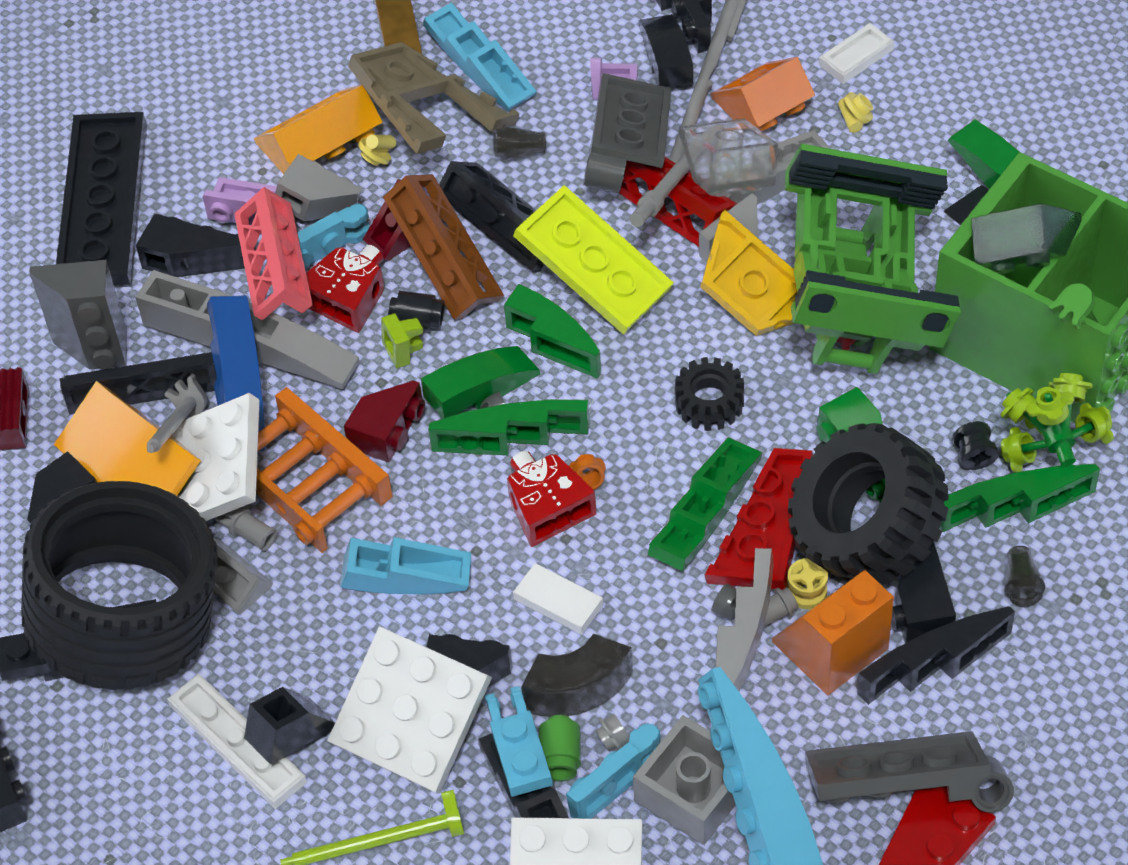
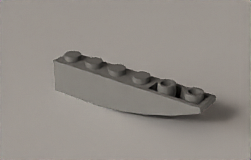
M153 270L135 298L144 326L210 346L213 340V332L207 308L208 300L212 296L232 295ZM248 302L259 363L344 389L360 362L359 356L272 312L264 320H261L254 316L252 303Z

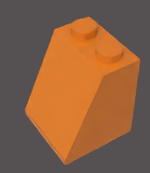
M864 570L772 638V642L829 696L889 649L894 596Z

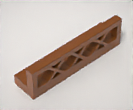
M433 174L407 175L383 196L454 320L463 319L479 304L498 302L504 297L499 285ZM422 187H425V188L427 189V191H428V193L430 194L431 197H429V196L425 193V191L423 190ZM442 220L447 223L448 227L443 224ZM459 250H461L465 254L467 259L461 255ZM477 280L482 283L486 290L485 292H483Z

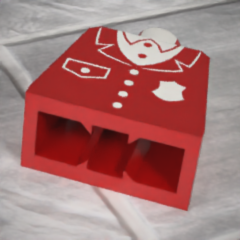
M366 245L358 255L342 247L335 248L306 272L313 304L308 309L359 333L384 291L382 270L379 266L383 260L382 253L372 245Z
M521 451L511 459L510 466L515 472L507 478L509 498L531 548L597 515L595 491L558 455L550 454L536 461L529 451Z

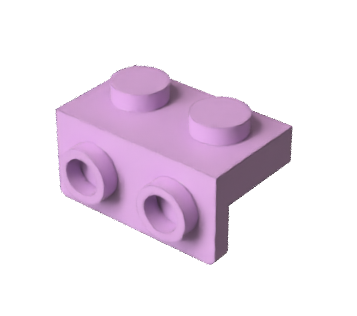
M219 177L214 190H205L202 196L207 218L219 222L236 223L234 213L263 187L275 193L277 186ZM257 211L248 219L249 225L252 224Z

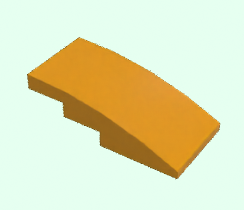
M97 381L53 444L63 454L68 451L98 483L105 481L139 482L159 487L178 496L201 462L197 456L172 435L159 451L149 453L147 451V442L160 427L150 421L136 408L124 402L108 387Z

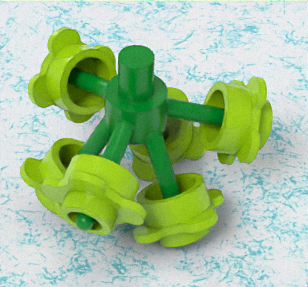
M1073 372L1061 373L1059 378H1053V382H1049L1048 387H1043L1037 391L1036 399L1032 396L1034 391L1029 387L1023 391L1016 388L1013 392L1006 394V398L1001 404L1005 409L1001 412L1000 416L1005 419L1010 418L1015 424L1024 419L1029 429L1036 428L1044 437V440L1035 442L1028 432L1021 433L1018 427L1010 428L1009 436L1001 441V452L1004 460L1010 463L1014 473L1022 472L1023 464L1034 462L1037 450L1048 448L1050 453L1057 454L1062 467L1073 465L1076 462L1072 447L1075 445V438L1079 436L1088 443L1101 440L1104 444H1108L1113 441L1114 435L1110 430L1112 428L1111 414L1104 406L1095 408L1089 403L1082 404L1080 406V414L1075 420L1076 429L1072 431L1070 429L1072 403L1084 402L1087 390L1092 389V383L1084 382L1083 376Z

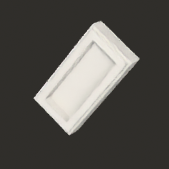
M869 23L819 57V66L844 84L893 51L894 41Z
M534 563L513 591L514 600L581 635L603 607V598L536 563Z

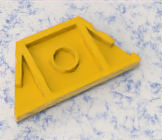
M724 210L718 221L700 288L755 336L795 324L793 323L791 313L792 303L795 302V296L798 295L794 269Z

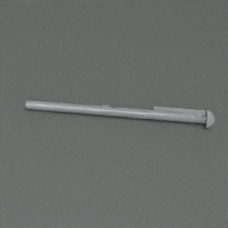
M725 0L669 157L674 163H677L688 149L706 95L713 85L709 77L718 64L726 39L731 42L734 37L746 0Z

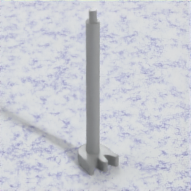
M194 374L187 378L188 387L182 380H178L175 384L178 392L172 389H168L165 392V396L170 399L176 409L147 442V451L149 453L159 451L186 417H193L205 409L207 396Z

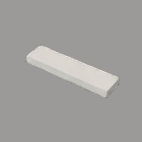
M197 674L167 698L169 706L274 809L278 808L307 783L306 776L287 757L269 764L244 739L247 719L200 674Z

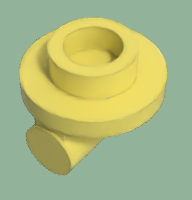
M849 92L838 102L847 127L852 133L860 131L864 123H869L873 119L871 112L873 106L869 99L861 93L857 95Z
M369 135L367 139L362 138L358 143L359 148L362 150L361 156L375 166H378L380 163L388 164L391 160L388 151L395 147L396 139L392 135Z

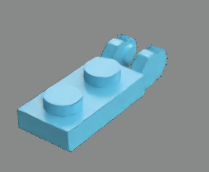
M360 203L351 205V207H346L337 213L334 212L297 232L305 269L328 255L335 248L342 247L347 243L357 244L363 241L362 239L370 227V224L366 222L367 218H369L366 206L360 205Z
M519 686L510 688L511 703L516 709L517 714L501 718V708L495 694L485 695L491 717V732L511 797L553 785L531 712L526 709Z
M643 723L642 726H639V729H634L630 733L627 744L618 751L609 753L599 767L588 776L581 777L573 783L570 790L566 793L571 818L592 819L633 785V776L660 743L661 735L657 725Z

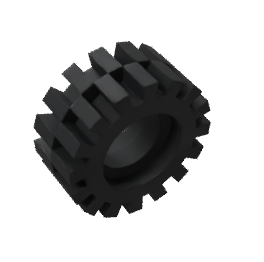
M708 357L701 358L700 365L693 360L689 362V370L683 366L680 369V376H676L675 404L678 415L682 414V420L686 424L692 419V427L698 429L700 424H704V431H711V425L713 424L717 425L718 430L724 429L725 420L729 425H732L735 422V415L740 417L742 407H744V379L741 378L739 369L733 370V364L729 361L722 366L721 358L714 357V363H708ZM703 388H716L724 392V395L715 400H704L695 396V393Z

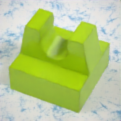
M394 313L381 318L382 344L397 369L409 365L410 354L423 348V342L419 337L420 334H423V328L417 318L399 321Z

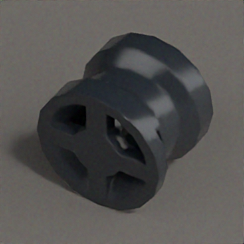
M981 421L969 422L959 427L953 433L952 440L955 447L961 451L959 453V460L963 468L968 470L982 469L994 463L999 457V451L995 442L990 440L991 429L987 423Z

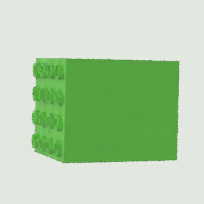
M1019 152L939 252L935 292L958 296L961 313L944 347L929 346V349L1012 392L1016 388L1023 391L1029 387L1034 391L1032 396L1035 399L1037 391L1043 387H1048L1049 382H1053V378H1059L1061 373L1073 372L1083 376L1084 382H1089L1093 385L1092 389L1087 390L1084 402L1072 403L1070 421L1075 423L1076 417L1080 414V406L1084 403H1089L1095 408L1104 406L1111 413L1116 395L1118 393L1125 394L1128 390V203ZM1075 283L1086 285L1093 293L1095 305L1092 312L1098 321L1097 323L1086 317L1081 323L1080 329L1074 328L1072 324L1073 316L1066 323H1063L1059 318L1062 310L1052 313L1048 307L1066 287Z

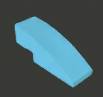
M393 537L390 545L350 538L344 553L340 588L374 593L413 595L466 591L469 586L471 552Z

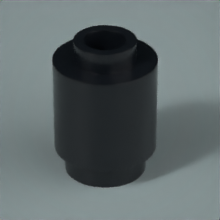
M400 290L397 297H391L388 315L395 313L399 321L417 318L423 331L431 332L432 329L440 330L443 323L445 302L444 300L436 299V295Z

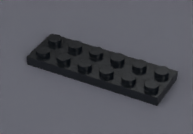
M144 112L73 115L56 264L106 260L113 284L130 285L146 125Z

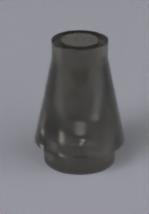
M503 125L502 129H494V157H502L506 161L536 153H545L546 151L545 132Z
M1026 546L1012 547L1007 552L1008 563L1004 592L1016 606H1033L1042 599L1046 587L1045 582L1032 558L1031 550Z

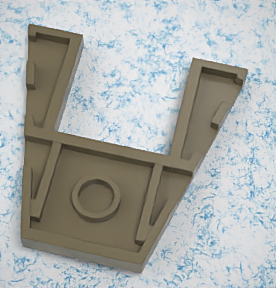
M402 42L351 55L348 68L416 154L443 147L446 134L408 103L411 101L445 93L491 132L516 125L519 112L511 109L507 113L495 105L496 98L484 91L480 93V96L464 87L466 80L456 74L449 76L442 74L436 70L438 66L436 62Z

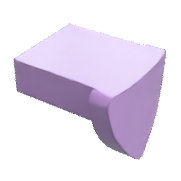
M590 58L593 100L598 99L602 73L633 80L638 78L637 64L603 63L602 58Z

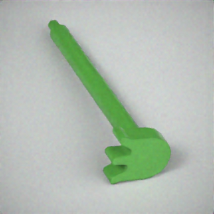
M1075 283L1069 285L1048 306L1052 313L1062 310L1059 318L1063 323H1066L1073 316L1072 324L1075 329H1080L1081 323L1086 317L1098 323L1092 312L1095 305L1094 295L1084 284Z

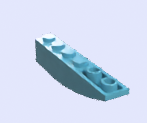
M712 668L698 679V697L702 707L707 709L712 724L710 730L711 740L715 749L720 751L725 767L723 770L724 783L727 790L733 794L737 807L736 823L741 834L745 835L750 850L749 865H823L807 814L795 785L774 744L746 700L722 668Z

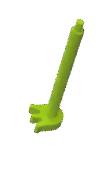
M454 790L441 792L446 814L293 852L291 857L280 859L281 865H307L445 829H450L452 838L464 835V828Z

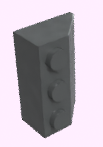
M98 260L30 267L29 273L53 344L88 369H109L126 366L127 328L107 261Z

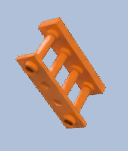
M285 387L275 395L279 411L276 414L277 418L258 432L257 452L286 430L290 432L294 430L302 437V440L262 471L257 468L256 495L293 527L296 536L305 545L311 543L323 553L328 549L324 533L326 525L362 497L368 498L370 496L380 506L393 497L389 474L288 387ZM311 452L321 453L327 459V462L287 494L273 482ZM336 474L340 476L345 474L353 482V485L313 516L298 505Z

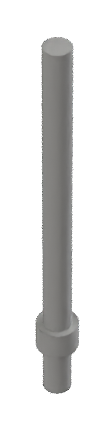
M717 121L711 122L653 190L647 191L639 199L637 209L630 216L632 225L636 227L642 226L649 217L655 216L664 205V199L722 133L723 126Z

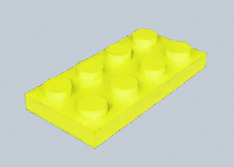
M565 185L515 230L513 235L623 335L674 284L671 279Z

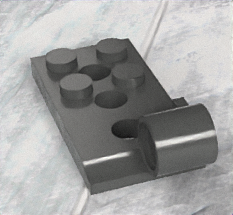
M602 73L583 186L619 193L626 160L663 168L671 88Z
M973 731L805 751L806 767L819 801L826 800L830 803H843L851 797L869 795L874 798H885L891 796L894 792L947 786L950 802L971 799L974 805L981 811L993 813L1007 807L1014 795L1013 784L1002 764L996 758L985 755ZM996 779L991 787L986 789L979 788L984 781Z

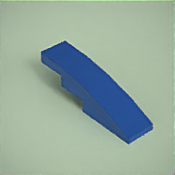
M247 295L212 296L208 300L207 308L213 332V340L210 347L217 376L214 384L217 406L247 393L252 394L259 399V432L265 427L255 336Z

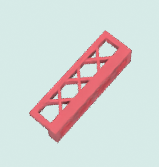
M263 187L234 213L253 313L255 317L264 320L277 307L285 303L303 314L313 304L292 206L287 200ZM257 211L252 224L249 225L248 219ZM262 234L257 250H254L259 235ZM265 259H267L265 269L262 273V276H260V270L263 266ZM270 285H272L274 293L264 300Z

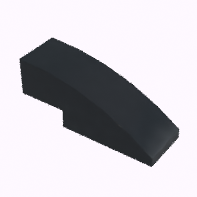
M670 14L638 20L652 74L655 73L657 84L664 87L692 84L693 61L684 34L676 18Z

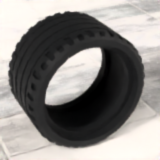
M105 481L91 483L65 492L57 499L49 502L47 507L41 509L37 514V518L31 522L30 529L25 536V543L23 544L21 620L25 637L29 640L31 649L37 652V657L42 662H46L50 669L57 671L67 679L82 685L85 684L94 688L109 690L146 687L153 683L162 682L166 678L176 675L180 669L186 668L190 664V660L197 657L199 649L203 648L210 631L218 554L216 541L213 540L214 535L212 530L207 528L208 523L206 520L200 517L199 512L191 507L188 502L177 497L175 494L159 487L139 482ZM122 562L153 569L169 578L178 587V590L168 598L146 606L117 608L100 606L84 601L67 592L58 582L74 570L92 564Z

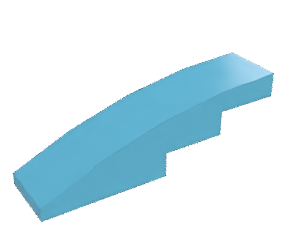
M452 2L424 18L423 26L446 54L484 92L496 98V102L504 109L510 111L536 95L537 91L496 39L490 42L474 21L468 23Z

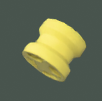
M808 558L797 560L790 566L787 588L795 597L798 608L810 610L827 597L828 572Z

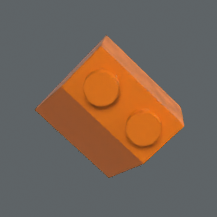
M798 57L766 62L710 93L712 99L742 129L757 128L758 132L777 124L776 117L786 113L788 116L806 107L804 101L815 96Z

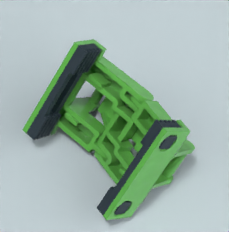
M807 144L799 146L785 171V191L797 193L794 277L798 295L795 296V302L792 303L791 313L793 323L804 325L805 332L816 334L817 341L812 356L813 364L822 366L824 362L863 368L867 370V373L877 374L893 347L916 351L921 350L925 345L944 347L961 313L959 298L956 295L920 290L918 293L917 284L914 283L915 214L930 216L932 209L935 208L938 200L941 199V195L943 196L945 194L944 191L948 189L947 170ZM837 199L874 205L861 231L836 227ZM874 243V249L867 257L866 251ZM872 336L876 337L869 354L848 350L851 345L861 346L867 341L870 342ZM838 342L842 349L833 348V346Z

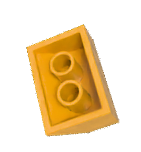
M361 84L336 92L253 139L257 146L284 174L298 154L313 161L325 155L326 159H330L344 152L346 149L343 144L355 139L356 143H358L362 138L367 139L369 135H374L375 131L373 128L383 123L368 92Z

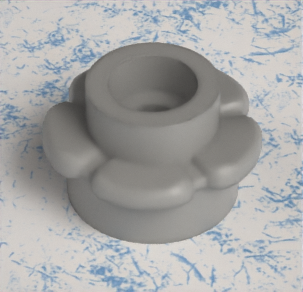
M612 714L605 720L602 717L599 718L602 727L595 731L609 752L614 748L619 750L629 742L630 736L615 714Z

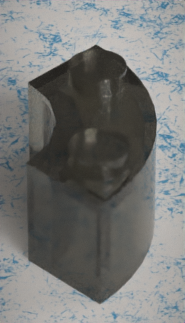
M592 634L585 645L571 653L556 656L538 653L521 686L527 711H530L533 715L544 717L554 715L573 716L588 712L606 703L624 687L633 673L632 647Z

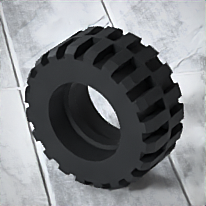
M878 423L856 424L849 426L848 432L841 429L831 434V440L827 443L824 441L820 442L813 449L815 451L814 455L810 459L805 458L801 464L802 472L799 478H794L791 487L794 495L793 498H789L788 513L793 515L789 519L791 534L795 536V544L813 563L846 582L866 570L876 581L884 585L897 580V574L905 576L915 569L914 564L918 560L924 561L931 553L928 549L933 541L938 542L942 534V530L939 529L941 522H946L948 507L944 505V501L949 500L948 485L944 483L945 474L941 466L935 462V458L892 427L888 428ZM885 478V492L879 508L869 521L856 530L851 531V517L857 501L871 485Z

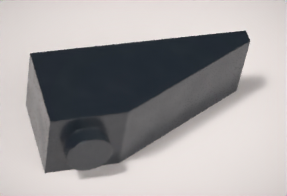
M934 541L928 549L931 553L924 561L918 560L914 564L915 569L905 576L901 575L896 605L893 606L892 625L895 631L901 630L904 643L930 630L956 621L955 609Z

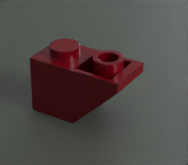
M412 380L361 397L344 424L346 438L365 455L389 463L395 452L403 449L407 441L408 431L413 422L419 421L423 415L425 400L422 399L420 382Z

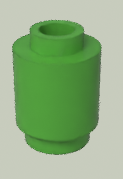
M554 715L539 725L538 736L552 781H568L577 775V769L581 766L580 725L568 716Z

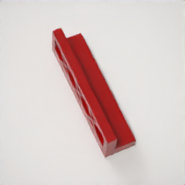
M664 157L663 168L626 160L624 178L619 194L637 205L643 195L639 192L635 179L641 178L646 182L649 191L653 190L676 163ZM687 172L668 194V197L673 199L678 214L672 215L669 213L664 204L661 210L653 217L699 247V232L694 229L690 215L695 214L706 221L703 228L705 229L717 220L724 210L729 211L737 203L690 172Z

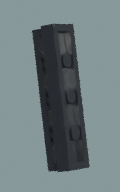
M451 161L439 183L450 204L531 271H541L544 263L513 236L515 230L536 210L480 164Z
M212 352L66 375L64 378H60V388L70 415L76 412L96 381L108 387L124 402L132 405L169 399L165 396V392L168 389L178 392L175 387L178 380H182L188 387L187 378L191 374L195 375L197 382L205 393L214 391L217 376Z

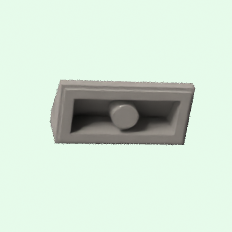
M213 538L216 541L218 554L214 594L237 613L242 614L270 589L273 582L223 541Z

